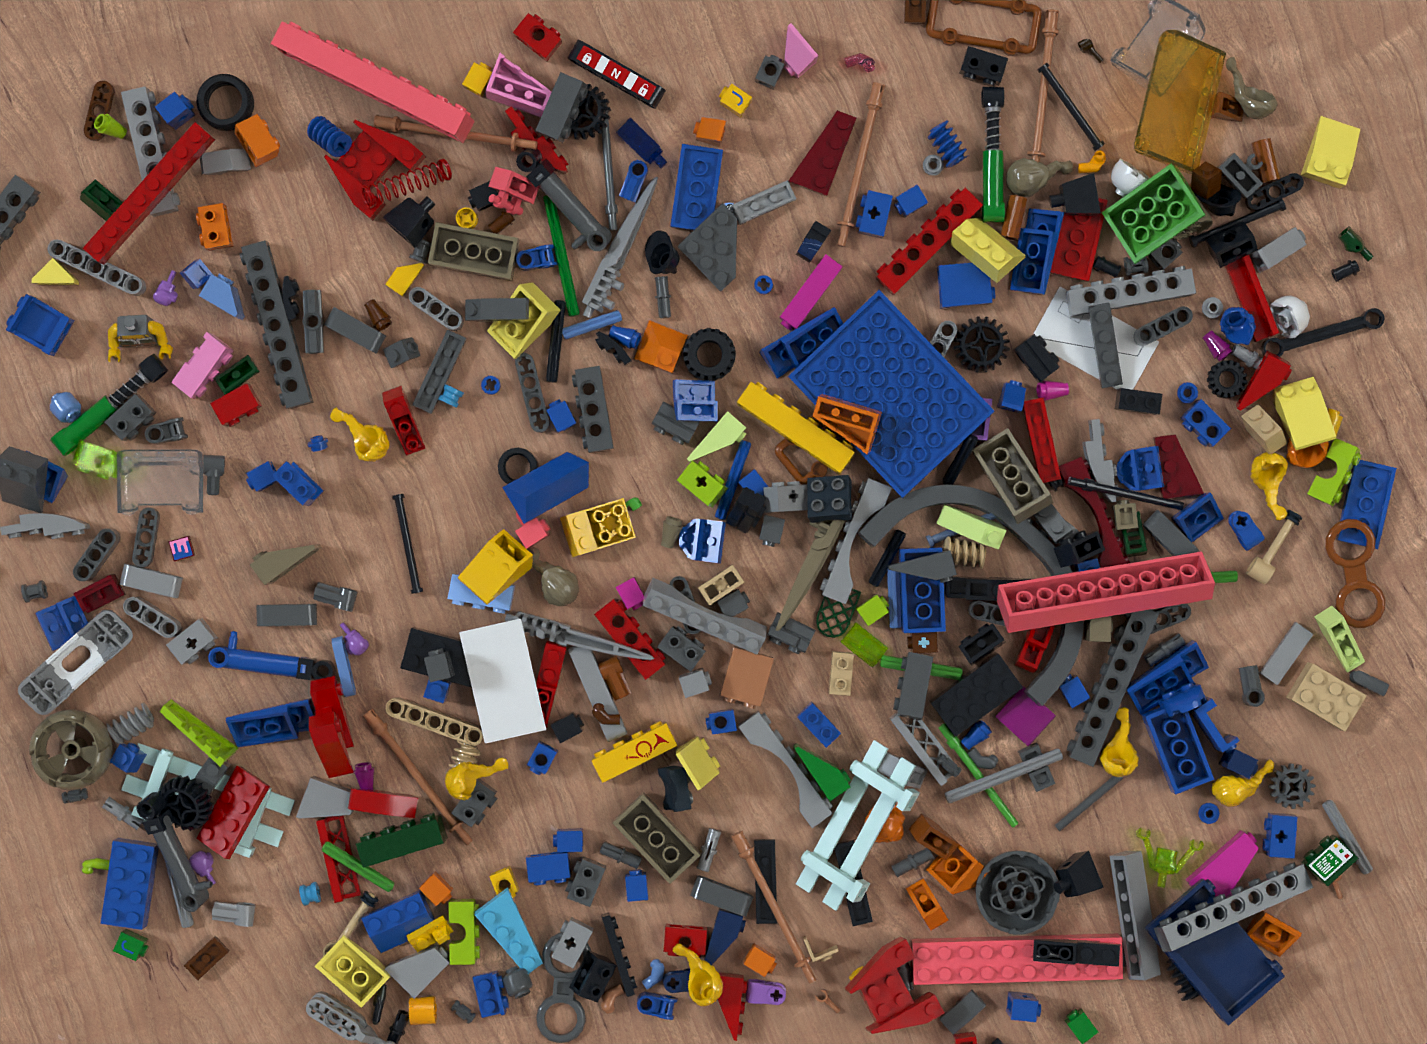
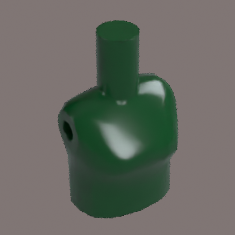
M1350 226L1339 234L1338 238L1344 244L1346 251L1360 253L1367 262L1374 257L1364 246L1362 238Z

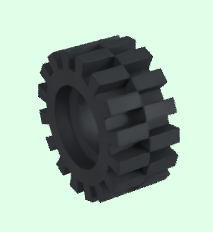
M1233 360L1218 362L1208 371V388H1211L1212 393L1216 394L1217 397H1234L1245 389L1247 373H1244V367H1241L1238 362H1233ZM1229 371L1234 375L1235 381L1231 387L1221 385L1219 377L1222 372Z

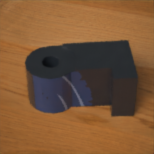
M815 220L795 255L810 263L831 233V230Z

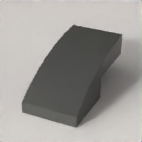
M1037 743L1018 751L1022 762L1042 755ZM1048 765L1028 773L1036 792L1055 784Z
M972 989L961 997L952 1008L941 1015L939 1020L954 1035L972 1020L986 1004Z

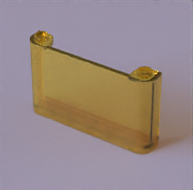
M1166 30L1161 34L1134 142L1136 153L1165 165L1172 163L1180 171L1192 174V171L1199 167L1226 52L1178 30Z

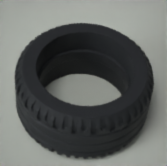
M217 74L208 78L197 93L196 104L200 116L210 126L221 131L235 130V125L250 118L254 110V99L250 88L241 79L230 74ZM222 86H233L239 90L242 96L240 110L229 119H218L211 114L209 109V100L212 93Z

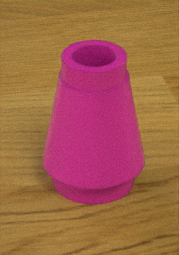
M1043 380L1037 383V397H1043L1044 401L1066 396L1069 394V386L1067 383Z

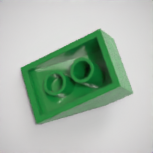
M797 743L793 745L795 751L829 801L851 788L848 783L851 779L844 768L839 770L835 764Z

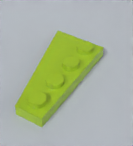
M172 699L160 710L167 720L172 722L220 767L238 750L236 745Z

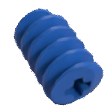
M317 116L308 125V137L331 156L341 157L349 151L352 145L351 137L325 117Z
M948 120L929 131L931 133L928 136L929 140L936 139L932 144L933 147L940 146L937 153H945L941 160H949L946 168L953 167L968 157L963 156L967 150L966 148L959 149L962 141H954L958 135H950L953 127H945L949 122Z

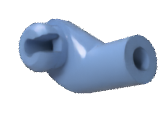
M654 959L651 962V975L642 981L647 990L663 979L665 967L659 959Z

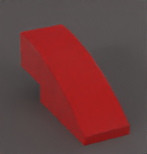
M1055 625L1028 630L1014 665L1034 673L1038 669Z
M351 788L348 809L415 818L418 797L409 794L391 793L389 791Z

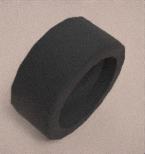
M518 447L511 448L502 454L498 462V474L506 484L516 480L508 476L505 467L508 459L512 456H524L530 463L529 472L538 468L537 460L531 452Z

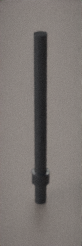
M1069 477L1067 481L1068 485L1080 487L1088 492H1102L1177 510H1183L1184 503L1180 501L1100 484L1088 478L1083 480Z

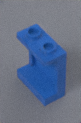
M973 263L939 265L937 267L940 309L956 306L988 305L992 303V299H995V288L991 287V278Z
M26 294L25 297L22 296L17 303V311L6 322V331L38 347L44 353L55 356L75 320L32 295Z
M285 462L272 475L302 506H310L324 492L295 462L292 464Z
M1206 697L1207 701L1190 710V713L1213 748L1222 753L1224 751L1228 753L1237 747L1236 743L1240 740L1231 734L1224 738L1221 736L1207 714L1208 711L1217 705L1212 698Z

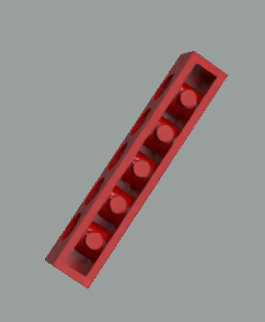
M964 188L962 191L957 189L950 196L952 201L947 206L942 204L935 212L937 216L932 221L928 219L920 227L922 231L918 235L914 233L906 241L907 247L903 251L899 248L891 256L894 260L889 265L884 263L876 271L879 274L876 279L893 296L952 237V232L966 219H970L983 206L968 189ZM952 207H961L962 215L955 216L952 213ZM940 220L945 221L948 225L947 230H939L937 222ZM924 235L931 236L933 244L930 246L925 245L922 242V237ZM909 250L917 251V260L913 261L908 258L907 253ZM901 265L904 273L902 275L894 274L893 266Z

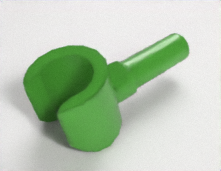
M637 497L625 502L626 507L630 506L632 511L642 506Z

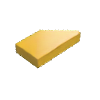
M418 263L397 267L385 285L403 297L425 265Z

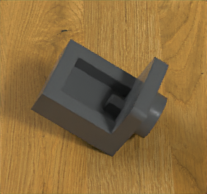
M412 337L400 340L383 349L391 368L420 357L418 345Z

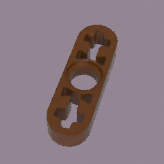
M107 81L97 82L93 89L84 125V135L91 141H99L104 137V134L101 133L94 134V137H92V133L89 130L94 129V122L91 120L92 118L95 120L97 118L94 115V108L101 105L104 107V115L110 114L115 90ZM104 86H106V88L109 90V92L105 93L103 96V100L107 101L106 104L101 101H96L97 98L101 100L102 93L99 92L100 88L103 89Z

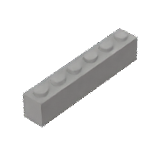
M1124 851L1111 855L1110 863L1129 980H1147L1161 975L1156 942L1144 928L1152 921L1142 851Z

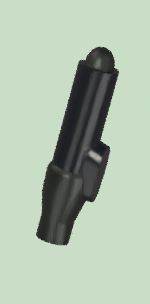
M385 984L381 986L373 1000L375 1008L372 1021L374 1025H377L381 1019L386 999L387 985Z

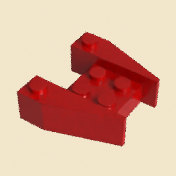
M354 120L353 123L362 132L354 140L349 151L341 156L337 162L327 155L324 158L353 205L373 221L386 204L380 203L378 197L374 195L376 206L369 208L364 202L361 191L362 187L365 185L369 187L371 183L376 185L396 160L414 172L415 168L422 163L426 156L408 140ZM366 191V196L368 198V201L370 202L369 195Z
M335 676L310 681V694L316 712L315 716L309 717V732L328 778L354 773L346 749L354 747L341 697L343 695L342 685L337 683Z
M901 936L882 946L845 987V990L850 994L859 990L875 1021L865 1027L871 1034L927 1024L944 1014L937 997L931 992H927L915 1000L912 999L897 968L916 957L907 940Z

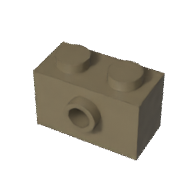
M1111 616L1084 620V640L1111 642V633L1113 631Z

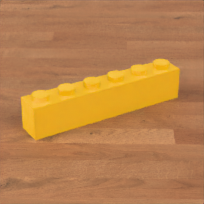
M750 382L738 399L737 405L841 475L855 454L852 451L853 447L845 441L840 443L834 439L836 435L828 429L823 431L818 428L819 424L812 418L808 417V419L802 417L800 415L802 412L791 405L789 408L783 404L784 399L777 394L772 396L767 393V388L761 383L757 382L754 384Z

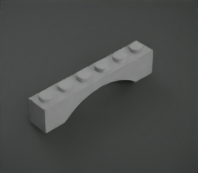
M869 478L866 482L862 481L858 493L861 494L859 501H854L852 505V513H854L852 520H847L843 532H846L843 540L839 539L835 549L838 552L835 560L831 559L827 569L831 571L828 579L824 578L820 586L823 596L844 604L847 603L853 587L849 567L850 549L853 539L862 524L872 514L885 506L892 487Z
M652 578L644 594L643 606L754 654H758L766 639L767 626L748 618L730 617L709 610L688 599L672 585Z
M757 711L739 724L738 727L750 744L771 751L788 766L798 786L799 810L811 828H814L832 814L830 809L833 806L826 797L821 798L818 793L820 788L814 780L810 782L805 776L808 772L802 763L797 765L793 759L796 755L789 746L785 748L781 743L784 739L777 729L775 731L771 729L769 724L772 722L768 716Z

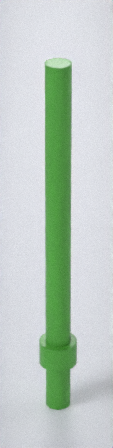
M945 723L941 724L938 729L947 739L946 743L948 746L955 750L976 780L983 778L984 775L961 746L959 738L952 734ZM992 787L984 790L1012 828L1015 827L1018 821Z

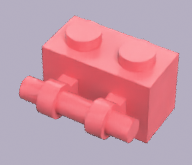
M495 167L488 187L499 191V194L497 196L491 194L489 202L499 209H506L512 215H521L523 213V208L520 207L521 202L534 204L539 186L535 187L528 178L516 172ZM508 196L512 197L510 202L507 201Z
M516 512V517L522 527L515 532L526 549L550 535L548 532L550 527L545 519L540 520L539 517H536L524 524Z

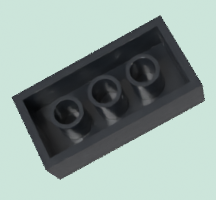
M412 627L400 668L428 676L424 658L429 656L428 652L443 648L444 652L449 651L455 673L451 678L443 680L472 688L461 639Z
M994 653L929 702L956 737L1021 690L1023 686L998 653Z

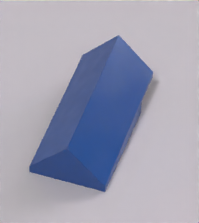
M1029 208L1026 228L1020 229L1017 249L1025 254L1026 257L1013 268L1010 290L1039 295L1045 294L1064 212Z
M833 307L762 348L759 353L778 379L794 367L796 369L843 322L836 308Z
M566 452L502 488L525 524L589 488V462Z
M1191 640L1172 653L1169 658L1163 659L1130 682L1126 692L1141 715L1159 705L1157 700L1162 698V694L1171 690L1174 693L1182 690L1181 686L1189 682L1195 684L1192 677L1208 669L1209 666L1197 642Z
M312 698L233 715L226 718V723L237 747L298 739L299 732L309 731V717L315 716L316 709Z

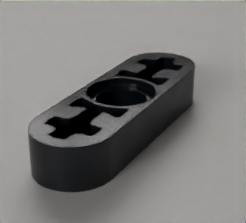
M1291 173L1254 191L1245 199V204L1252 211L1260 210L1301 190L1304 180L1301 175ZM1290 178H1292V180L1298 181V183L1296 184V188H1294V186H1291L1287 189H1284V185L1291 182ZM1276 186L1279 188L1280 195L1277 198L1270 196V187ZM1262 195L1265 196V199L1258 202L1259 206H1257L1256 204H1251L1253 196L1255 198L1261 197Z

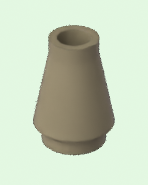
M667 516L666 520L663 521L662 546L673 548L683 528V521L681 519Z

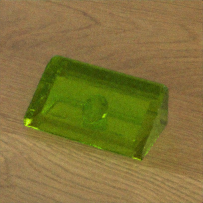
M857 622L841 640L844 646L871 667H874L888 649L887 646Z

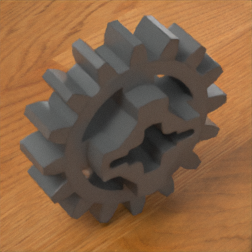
M1289 763L1288 768L1281 765L1282 771L1274 770L1276 777L1269 778L1274 781L1273 784L1268 785L1269 788L1274 789L1270 795L1272 797L1277 796L1275 802L1278 804L1282 802V807L1287 808L1290 805L1291 809H1295L1297 804L1302 808L1303 801L1310 802L1308 795L1315 794L1310 791L1311 788L1316 787L1315 784L1310 783L1314 777L1311 775L1307 776L1309 770L1306 768L1302 770V766L1299 764L1295 768L1292 763ZM1291 772L1297 773V774H1294L1293 777H1288V776L1286 775V774L1291 773ZM1290 782L1294 783V790L1290 789ZM1295 795L1298 797L1297 799H1293V800H1288V799H1287V798H1290L1291 796H1295Z

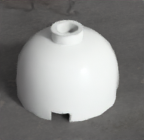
M1119 159L1111 173L1112 183L1117 188L1115 192L1122 197L1150 179L1144 172L1137 170L1132 164L1123 159Z
M1283 296L1269 305L1277 328L1279 327L1283 331L1282 336L1290 339L1295 338L1308 326L1310 319L1308 307L1299 298Z

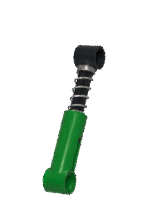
M982 87L981 104L982 108H985V115L987 116L985 121L987 125L985 130L987 133L985 138L987 146L985 147L986 150L983 151L982 220L983 222H1004L1003 151L999 149V144H1001L999 142V136H1001L999 134V127H1001L999 125V119H1001L999 113L1001 108L1004 107V87Z
M155 354L143 360L138 366V372H135L136 375L133 378H129L127 383H122L123 386L116 389L114 394H109L110 397L103 396L68 427L63 428L50 439L64 457L77 449L84 439L104 424L118 410V406L124 404L126 399H130L131 395L137 393L139 388H143L144 384L149 382H156L168 372V369Z

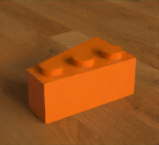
M821 394L818 396L813 417L868 455L871 452L882 411Z

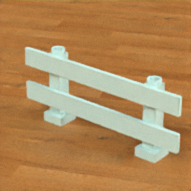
M876 740L872 742L862 762L855 760L851 764L850 771L855 775L850 783L851 788L846 790L814 851L806 850L801 857V861L806 866L796 885L811 893L819 876H823L832 882V885L822 902L835 911L838 910L847 893L848 896L846 898L853 903L862 900L870 883L864 879L855 880V877L896 802H898L896 807L901 811H910L920 792L913 788L904 789L916 765L905 758H900L889 779L877 772L889 748ZM870 784L882 793L843 865L838 869L829 863L828 860Z
M138 743L137 746L140 747V750L147 754L143 763L154 767L149 782L127 774L121 790L139 796L143 800L150 793H159L161 791L167 772L178 776L181 775L182 777L189 776L191 780L195 778L202 766L173 755L174 752L162 748L160 751ZM225 774L215 789L223 791L230 776ZM269 788L234 853L248 858L253 856L256 848L252 846L254 839L278 847L284 831L260 823L265 808L290 816L295 800L272 792V788ZM135 806L131 815L141 818L137 813V806Z

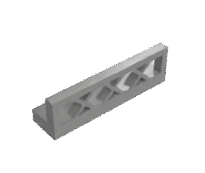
M895 714L889 719L940 786L948 782L947 779L953 774L948 772L943 775L939 770V764L935 765L932 760H938L941 753L945 754L946 758H950V756L922 719L917 720L921 725L919 726L915 725L916 719H913L912 724H904L899 716ZM915 728L925 730V741L915 739ZM928 736L933 742H928ZM927 744L938 747L937 758L928 756L926 753Z

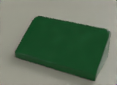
M96 179L81 191L80 200L105 221L123 203Z
M247 355L216 376L214 380L224 395H226L260 371L253 358Z

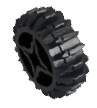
M587 84L588 97L580 102L578 107L579 109L586 110L590 116L581 114L579 111L578 117L572 121L570 126L571 133L569 137L574 135L576 140H579L580 137L583 140H587L588 134L591 138H595L594 132L596 131L601 134L602 130L600 127L606 128L608 126L604 120H610L611 118L606 114L611 111V108L606 106L610 103L608 99H604L606 94L604 92L599 93L600 89L598 87L592 89L591 84ZM595 100L598 105L597 116L592 112ZM585 121H592L590 125L578 128L579 125H582Z
M977 316L976 324H974L972 319H969V327L965 323L961 325L965 330L964 332L957 330V334L961 338H954L953 341L960 343V345L954 346L953 349L961 351V353L956 355V358L964 357L960 362L961 365L969 362L968 370L975 365V372H979L980 366H982V371L986 373L988 365L991 370H995L994 362L999 366L1002 365L999 357L1002 359L1007 358V355L1002 353V351L1010 350L1009 347L1004 346V344L1010 342V339L1003 340V336L1007 335L1008 332L1000 333L999 330L1003 325L1000 324L997 328L994 327L996 324L995 319L988 324L989 317H984L983 323H981L980 316ZM976 328L975 341L965 343L968 333ZM983 328L992 331L997 339H988ZM980 338L984 343H992L983 347L985 350H981V347L971 346L980 342L978 340ZM998 346L995 356L987 361L988 348ZM966 350L977 351L980 361L971 358Z
M181 775L171 778L162 786L159 792L166 801L164 810L170 809L173 815L175 828L181 827L183 831L187 829L192 831L195 828H200L209 820L213 812L211 808L214 804L210 802L212 796L207 795L208 789H203L202 783H196V778L190 780L189 776L182 777Z

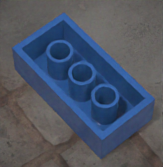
M942 547L899 549V562L943 552ZM900 572L902 632H945L944 582L940 583V579L933 580Z
M1159 707L1141 714L1164 776L1173 794L1176 795L1215 780L1188 711L1185 713L1179 712L1174 716L1168 717L1166 710Z
M124 838L113 840L100 924L139 930L147 927L159 851L157 843Z

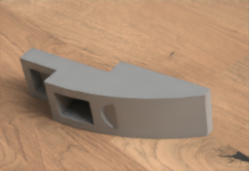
M1100 419L1089 420L1090 441L1082 442L1085 459L1091 469L1089 471L1091 477L1095 479L1096 483L1118 487L1114 483V476H1117L1116 464H1113L1112 460L1104 461V457L1107 454L1106 445L1102 444L1101 437L1104 436V425L1100 423ZM1102 493L1108 502H1116V497H1119Z
M37 513L19 515L20 524L0 527L1 535H8L9 539L22 537V532L29 531V535L42 533V529L44 536L58 539L63 538L64 533L72 532V536L84 534L85 529H90V524L69 516Z

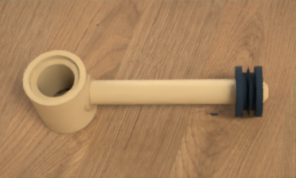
M1287 510L1286 522L1264 558L1255 557L1246 571L1247 575L1263 585L1274 574L1275 567L1270 564L1293 525L1298 526L1299 520H1302V517L1295 511Z
M365 891L364 895L361 896L362 904L338 940L343 935L349 938L370 906L375 907L376 902L379 900L373 893ZM337 939L330 941L325 946L323 956L330 950V947L335 945L338 941Z

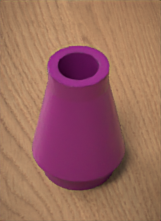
M1212 330L1202 338L1213 358L1219 362L1232 352L1230 345Z
M371 762L356 764L354 774L360 789L374 790V767H372Z

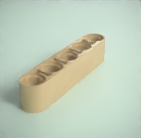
M395 697L386 704V712L391 717L468 745H478L484 739L480 726L409 700ZM392 702L400 703L401 711L399 713L392 711ZM412 709H418L421 712L420 719L415 720L411 717ZM432 716L439 717L441 721L440 726H432L430 718ZM451 723H457L460 726L458 734L450 731ZM471 730H476L480 733L478 741L470 739L469 733Z

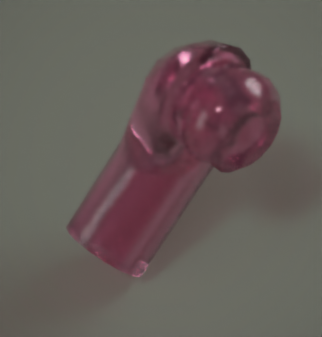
M863 53L844 58L847 68L861 65L864 67L865 72H872L875 69L874 59Z

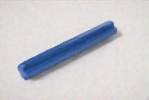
M741 440L725 485L728 489L722 495L715 513V517L718 519H726L751 447V443Z

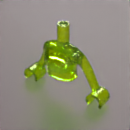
M1141 828L1136 831L1137 837L1144 841L1149 867L1159 873L1157 887L1165 888L1167 875L1177 874L1193 853L1201 850L1204 846V843L1200 841L1199 847L1195 848L1194 839L1189 842L1190 848L1176 865L1177 851L1157 847L1156 856H1154L1149 840L1150 830L1146 831L1145 837L1141 835Z

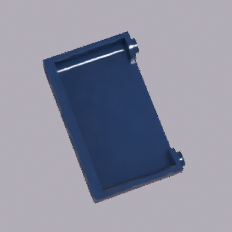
M1201 878L1145 926V930L1161 948L1154 928L1160 925L1159 921L1169 917L1173 920L1178 917L1177 913L1189 909L1191 912L1196 909L1195 905L1207 901V904L1213 902L1216 887L1209 879ZM1216 909L1213 910V916L1215 918H1217L1218 916ZM1196 917L1195 923L1197 926L1200 925V920L1198 917ZM1238 922L1176 950L1164 952L1220 1020L1228 1026L1285 977L1281 972L1283 967L1275 959L1273 961L1268 959ZM1178 925L1177 931L1181 935L1182 927Z

